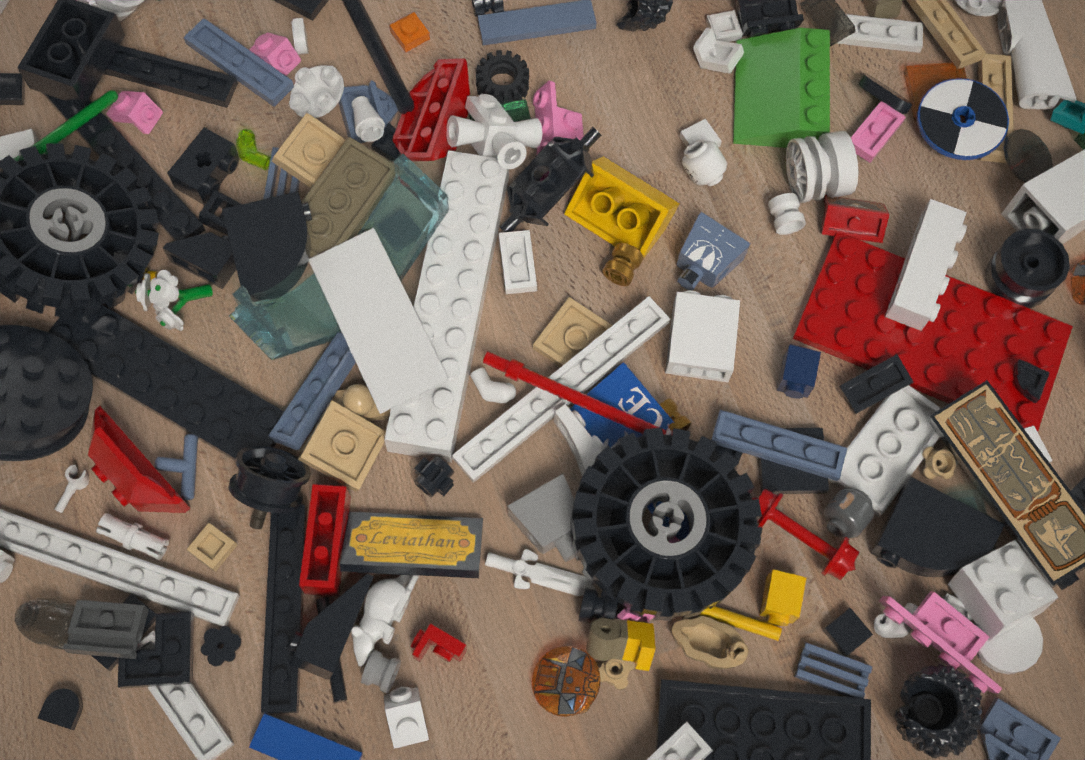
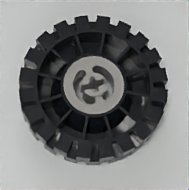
M63 143L46 144L45 154L40 155L34 145L19 150L18 161H15L10 155L0 161V283L2 284V295L14 303L20 297L27 299L26 309L43 314L46 306L55 307V317H72L73 309L81 308L83 316L100 313L101 306L104 303L111 309L124 302L126 292L133 294L137 290V284L142 283L144 274L148 273L159 236V233L156 232L159 221L156 209H150L153 199L146 187L136 189L138 177L127 167L119 173L116 172V159L102 153L99 159L94 161L90 159L92 148L75 145L73 155L65 154ZM62 212L66 213L64 223H62ZM53 214L52 219H50V220H47V219H46L47 217H49L50 215ZM69 230H72V232H71V242H67V241H68V236H69ZM82 234H87V235H88V236H86L85 238H83L82 240H80V236H81Z
M662 428L645 429L641 437L636 438L633 432L619 438L615 447L611 449L608 445L596 456L594 464L591 467L588 466L580 480L573 502L570 533H573L572 547L576 560H581L584 566L582 573L591 586L597 584L603 590L601 596L613 605L619 602L627 607L625 612L641 618L644 614L654 615V620L671 621L675 616H682L683 619L700 615L707 608L712 609L742 582V579L750 571L757 557L754 553L761 543L762 528L758 527L757 521L762 517L759 499L752 500L751 492L755 487L748 474H738L735 469L739 462L728 451L722 456L715 452L714 449L717 443L704 436H701L699 442L689 439L691 431L674 428L671 435H663ZM662 501L663 503L659 504L654 510L648 524L649 532L652 535L650 536L643 526L642 512L649 504ZM684 511L689 521L688 536L682 541L669 543L668 541L673 539L681 528V523L684 520ZM664 516L670 518L669 527L662 525V518Z

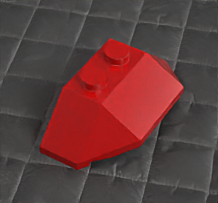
M465 58L438 59L433 65L434 69L424 75L409 92L414 101V110L401 114L392 139L406 161H435L447 157L448 150L456 151L457 146L451 147L447 141L446 127L450 116L453 115L467 119L469 113L465 108L467 96H470L468 65Z
M101 406L97 407L94 411L88 456L95 463L91 470L103 483L110 480L116 487L111 492L124 507L130 503L138 512L186 513L191 508Z

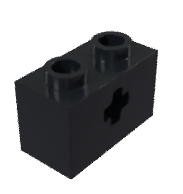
M204 127L167 174L175 189L205 205L214 190L219 191L221 183L227 175L232 174L236 170L240 158L232 142Z

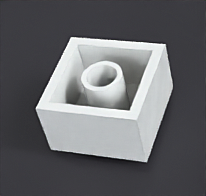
M1016 540L962 567L948 583L978 627L989 636V642L1041 614L1058 598L1057 594Z

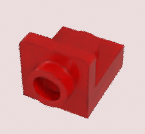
M431 623L426 631L420 629L411 644V648L414 649L412 656L418 662H421L430 645L435 647L432 652L447 662H451L452 658L461 662L467 652V645Z

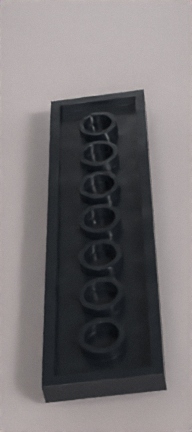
M103 305L101 306L100 313L83 316L81 308L73 309L72 317H59L48 331V333L70 344L83 357L92 376L187 433L194 434L199 440L234 461L236 460L237 453L244 448L252 446L274 448L277 444L268 435L284 411Z

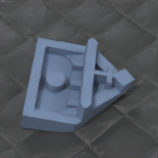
M372 80L369 86L344 87L342 97L338 102L348 137L359 143H364L365 141L358 137L355 132L354 112L351 105L355 98L360 96L367 97L370 104L384 121L385 127L388 123L392 122L399 111L393 98L377 88L376 83Z
M996 697L980 723L981 728L979 732L988 760H1048L1061 740L1060 737Z

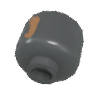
M843 489L838 491L824 508L823 516L827 523V529L836 537L846 536L850 539L857 538L874 517V509L871 499L859 489Z

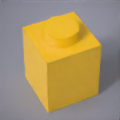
M773 569L766 577L759 616L767 617L769 623L778 626H788L789 623L793 624L800 618L807 577Z

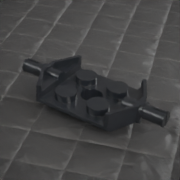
M593 126L581 140L577 137L575 139L553 137L508 186L507 191L511 207L509 211L512 214L499 226L502 231L512 232L524 221L530 224L548 226L549 223L543 217L585 172L591 177L594 176L591 156L588 152L590 151L589 148L602 135ZM549 171L547 178L540 181L542 175Z

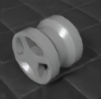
M374 650L365 666L361 683L367 686L371 684L377 685L382 692L388 694L397 677L401 660L397 658L387 659L383 657L381 652Z

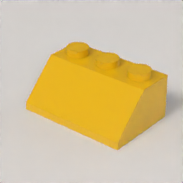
M604 156L593 160L594 176L591 177L585 172L564 215L613 246H616L618 243H626L635 247L645 258L666 230L680 203Z

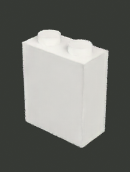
M691 290L677 292L673 303L665 374L729 382L734 370L740 300H734L726 295L705 296Z

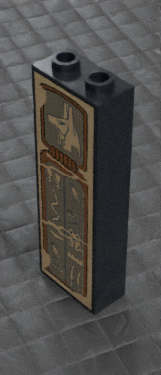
M988 380L930 415V425L954 455L956 461L1000 522L1005 524L1004 527L1013 540H1016L1051 588L1058 585L1061 590H1064L1080 580L1076 574L1085 569V509Z

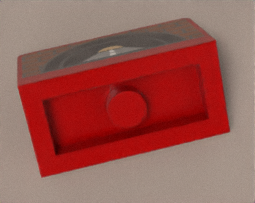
M824 195L825 212L820 230L822 235L835 236L837 232H841L858 240L883 243L890 215L885 204L842 197L831 198Z

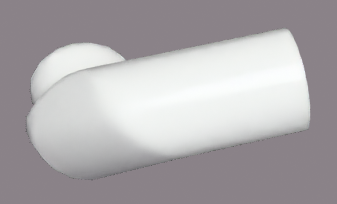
M479 368L470 375L480 395L486 401L507 403L516 396V389L513 384L491 381L485 368Z
M907 603L904 608L913 614L918 607L912 603ZM885 614L878 615L874 620V630L883 638H903L911 630L904 622L898 625Z

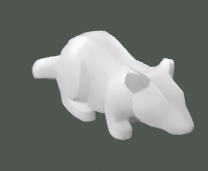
M401 575L397 578L385 579L374 584L368 591L364 605V616L360 625L353 626L351 630L353 651L358 666H363L368 662L377 640L383 638L384 643L389 645L395 632V628L391 624L393 621L400 623L419 575Z

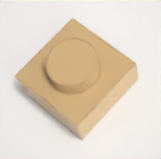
M208 523L186 550L216 572L237 547V544Z

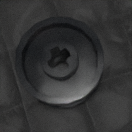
M1026 228L1016 231L1003 242L999 250L990 259L986 268V282L992 294L1030 309L1041 305L1066 279L1070 269L1069 255L1063 244L1052 234L1040 229Z

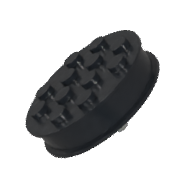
M0 325V461H27L51 455L66 447L79 435L88 417L89 404L93 392V381L87 363L70 344L51 333L37 328L21 325Z

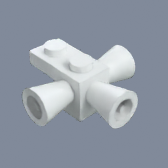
M481 94L479 97L467 96L465 108L475 121L452 115L448 119L446 127L447 141L451 147L471 143L480 156L497 158L499 165L504 169H514L521 165L526 158L525 146L536 149L542 140V125L538 118L514 122L497 99L488 94Z

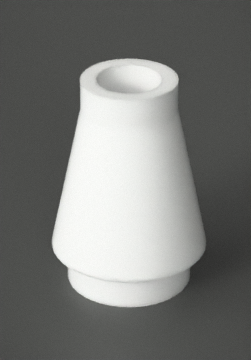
M360 96L355 98L351 105L354 112L357 136L365 142H373L380 139L384 134V121L370 104L367 97Z

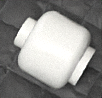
M703 139L691 143L684 151L685 155L682 159V164L693 183L700 186H713L719 183L723 178V173L726 171L727 161L717 144Z

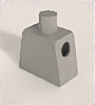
M563 474L508 505V516L540 553L544 554L556 547L565 562L575 558L572 547L573 533H570V519L574 498Z

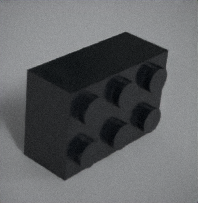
M57 0L17 68L30 89L85 107L123 41L125 33L115 13L76 0Z

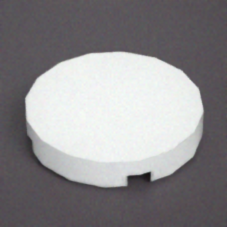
M1031 618L989 642L987 640L977 652L979 659L983 664L999 673L1009 675L1027 670L1037 662L1042 653L1043 637L1040 627Z

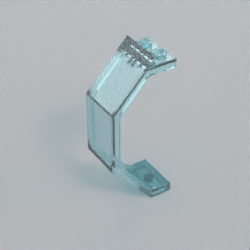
M404 154L393 161L395 178L357 234L358 236L372 228L375 229L400 281L403 280L449 211L448 195ZM315 273L296 289L279 298L252 302L247 289L243 285L232 294L238 306L234 308L235 311L229 317L271 360L330 342L337 332L342 333Z

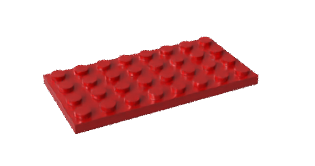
M841 232L836 233L792 339L866 370L897 354L914 381L909 385L910 387L948 404L988 380L1024 429L1035 426L1037 432L1039 431L1073 328L1072 325L948 275H945L950 278L948 286L943 295H938L936 301L941 306L934 322L928 321L920 331L886 318L885 315L905 258ZM1019 359L1050 372L1041 398L1037 403L1028 400L1015 383L1014 365Z

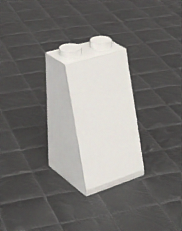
M1085 149L1023 184L1001 214L1016 231L1026 228L1040 229L1052 234L1064 244L1085 229Z

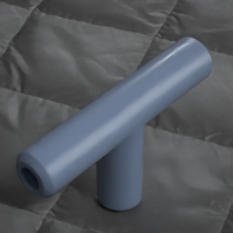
M194 434L184 436L183 459L157 457L155 460L156 470L182 473L181 498L183 500H192L195 496L198 437Z

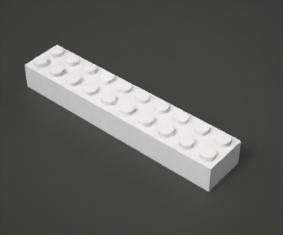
M448 150L413 308L449 380L391 408L384 438L387 452L425 457L427 459H434L438 456L445 462L452 463V455L454 454L509 181V169L502 168L497 158Z

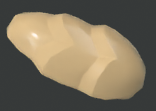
M700 616L695 619L677 621L672 626L673 639L683 649L686 657L703 662L710 668L731 669L743 664L748 656L749 650L744 640L728 624L719 623L712 618Z

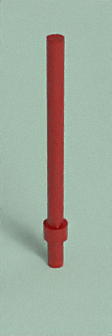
M489 351L484 356L483 363L504 372L505 377L516 382L520 379L643 434L645 429L660 428L525 368L524 363L515 359L509 361ZM662 429L663 435H666L667 430Z

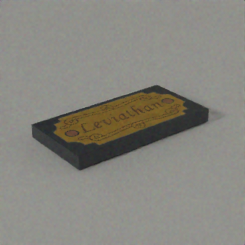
M349 511L340 560V572L479 579L483 518Z

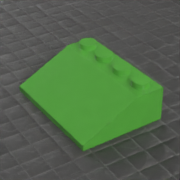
M796 28L736 41L737 44H742L744 54L735 66L733 144L787 148L791 139L802 138L804 140L807 136H814L818 140L822 134L830 133V30Z

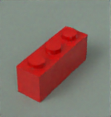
M312 484L299 586L304 594L339 597L342 577L340 560L351 503V496L345 486Z

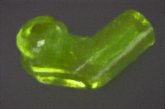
M241 130L236 139L239 158L266 171L269 168L271 156L257 151L256 141L254 140L255 134L251 130Z

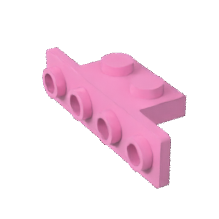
M547 81L535 92L533 97L535 117L539 119L542 125V140L537 148V155L553 137L575 139L577 137L579 140L583 138L582 114L557 107L555 82ZM549 171L542 175L540 181L547 178Z
M930 591L913 614L890 596L881 597L879 602L886 607L883 613L898 625L904 622L913 629L910 635L927 648L930 644L941 652L938 658L947 666H953L954 670H957L958 667L969 675L968 678L974 683V686L982 690L981 693L984 694L987 690L998 694L1002 690L997 683L970 662L988 640L989 636L938 594Z

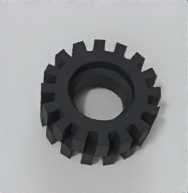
M497 50L496 56H493L492 52L488 53L487 60L482 58L480 65H477L476 68L478 95L488 94L494 96L503 108L506 103H508L509 108L514 107V101L520 104L522 97L526 98L529 90V68H527L526 61H521V56L517 53L513 58L512 51L508 50L506 55H502V50ZM497 74H508L514 78V81L509 85H497L491 79Z

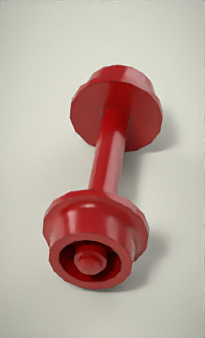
M764 489L759 498H752V500L759 499L762 517L757 521L758 527L762 528L769 519L828 559L821 571L822 575L830 574L841 580L848 571L856 570L854 562L860 552L850 545L848 537L845 536L839 545L834 548L776 509V506L784 496L782 493L774 494Z

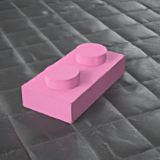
M881 101L851 137L856 154L871 163L902 125L906 117Z

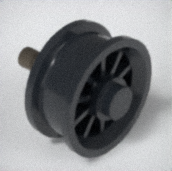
M252 446L244 448L237 453L235 463L238 467V472L230 478L228 489L231 495L239 502L254 508L249 524L250 527L262 529L267 512L289 513L300 508L303 501L301 487L309 481L311 470L307 464L298 460V457L291 453L271 447Z

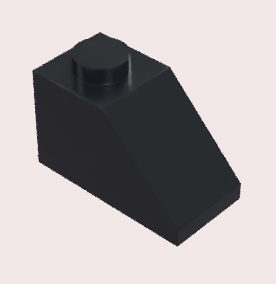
M209 232L169 242L163 247L171 263L221 289L225 287L236 271L230 240L226 235L219 237Z

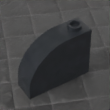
M293 192L222 209L242 295L247 307L251 308L269 303L291 290L305 272L310 258L311 240L306 222L311 221L312 216L308 201L301 203L299 192Z
M910 477L903 485L872 548L871 554L877 556V560L887 567H898L918 576L935 578L957 574L962 567L985 556L997 542L1005 524Z

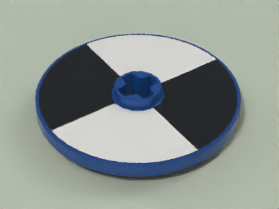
M958 78L940 82L927 91L918 107L917 124L922 137L935 151L957 160H974L989 155L1000 146L1008 131L1009 116L1004 102L991 88L974 80ZM960 115L965 116L966 123L960 122Z

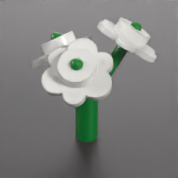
M161 270L157 274V278L152 279L151 282L150 274L145 273L142 283L137 284V290H135L137 301L142 303L144 311H148V307L153 303V307L156 310L155 313L157 314V321L169 330L176 328L182 331L184 329L183 321L176 314L187 302L212 297L213 295L212 287L209 284L184 290L178 289L176 287L178 278L171 276L167 270ZM179 298V301L171 310L167 308L170 302H174Z

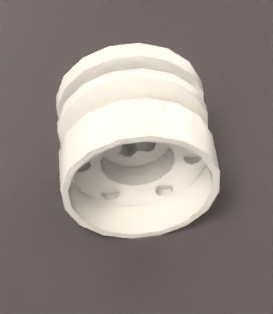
M846 131L825 133L818 140L814 136H807L804 140L802 138H795L789 141L786 150L787 176L791 191L797 194L800 203L809 202L811 199L821 200L825 193L828 197L834 198L851 195L855 192L858 184V161L854 144Z

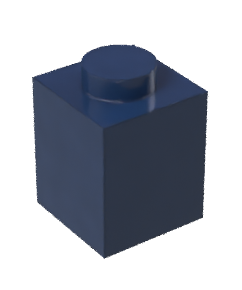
M789 344L783 356L776 391L784 392L790 398H808L815 387L821 352Z

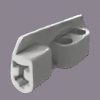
M1003 0L998 14V29L1003 53L1012 57L1019 105L1024 109H1052L1060 98L1075 103L1076 96L1042 0Z

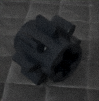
M438 456L431 461L424 457L414 468V473L417 475V478L414 480L415 485L431 498L437 492L444 497L454 486V481L450 478L454 474V470Z

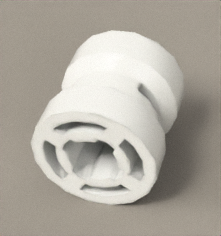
M795 193L778 195L768 203L771 215L775 216L774 227L777 234H791L801 230L806 225L803 213L798 210L800 202Z

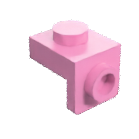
M267 32L259 36L255 40L254 45L249 49L285 76L301 62V58L287 37Z
M121 91L118 94V100L112 104L106 114L114 122L133 123L143 134H149L163 114V111L144 92Z

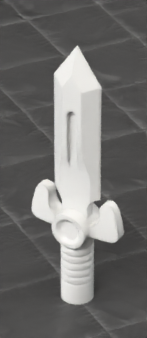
M528 549L523 551L521 560H513L488 552L485 562L486 566L513 573L516 576L514 588L516 589L530 588V583L525 582L521 578L523 576L529 577L531 583L576 596L584 595L585 587L595 589L585 576L541 563H536L535 565L527 564L526 561L528 560L537 561L538 555Z

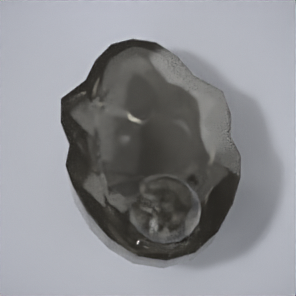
M55 598L29 600L19 606L15 612L14 621L18 630L30 641L64 650L63 646L68 641L69 634L67 632L76 604L61 602Z

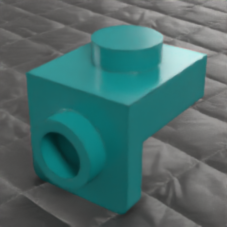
M1064 99L1053 111L1050 121L1060 124L1064 128L1084 134L1085 103L1078 100L1073 103Z

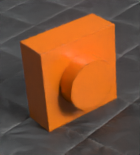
M415 12L389 25L391 34L405 52L430 40V32Z

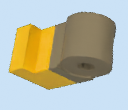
M614 618L597 619L591 624L586 650L591 657L597 660L618 659L635 662V669L649 671L656 649L654 624Z

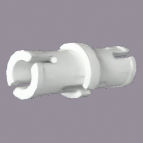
M105 513L98 523L102 528L97 527L96 529L98 534L123 543L124 548L128 550L134 548L157 560H160L167 550V547H164V545H169L168 539L143 530L142 525L138 523L132 525L109 513Z

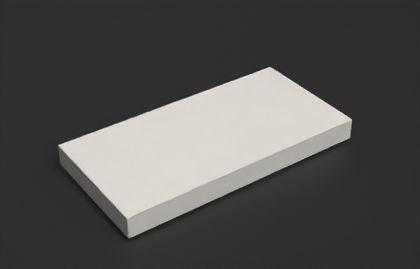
M910 386L888 396L848 446L840 479L838 481L828 480L842 490L859 489L863 491L872 501L874 514L880 517L924 459L922 455L923 450L926 447H933L938 440V434L930 425V415L941 408Z

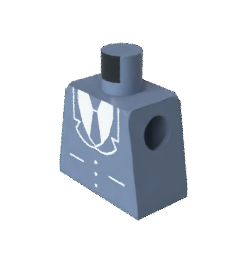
M701 212L678 257L677 266L684 270L678 278L679 284L691 291L694 290L700 281L708 287H715L744 260L751 243Z

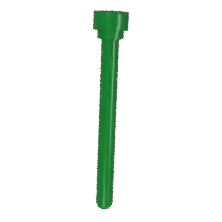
M109 90L32 146H36L40 155L44 154L46 144L59 143L118 100L117 92ZM19 155L14 158L15 161H18Z

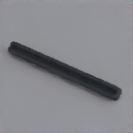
M342 0L399 112L402 114L412 112L414 110V101L362 1Z

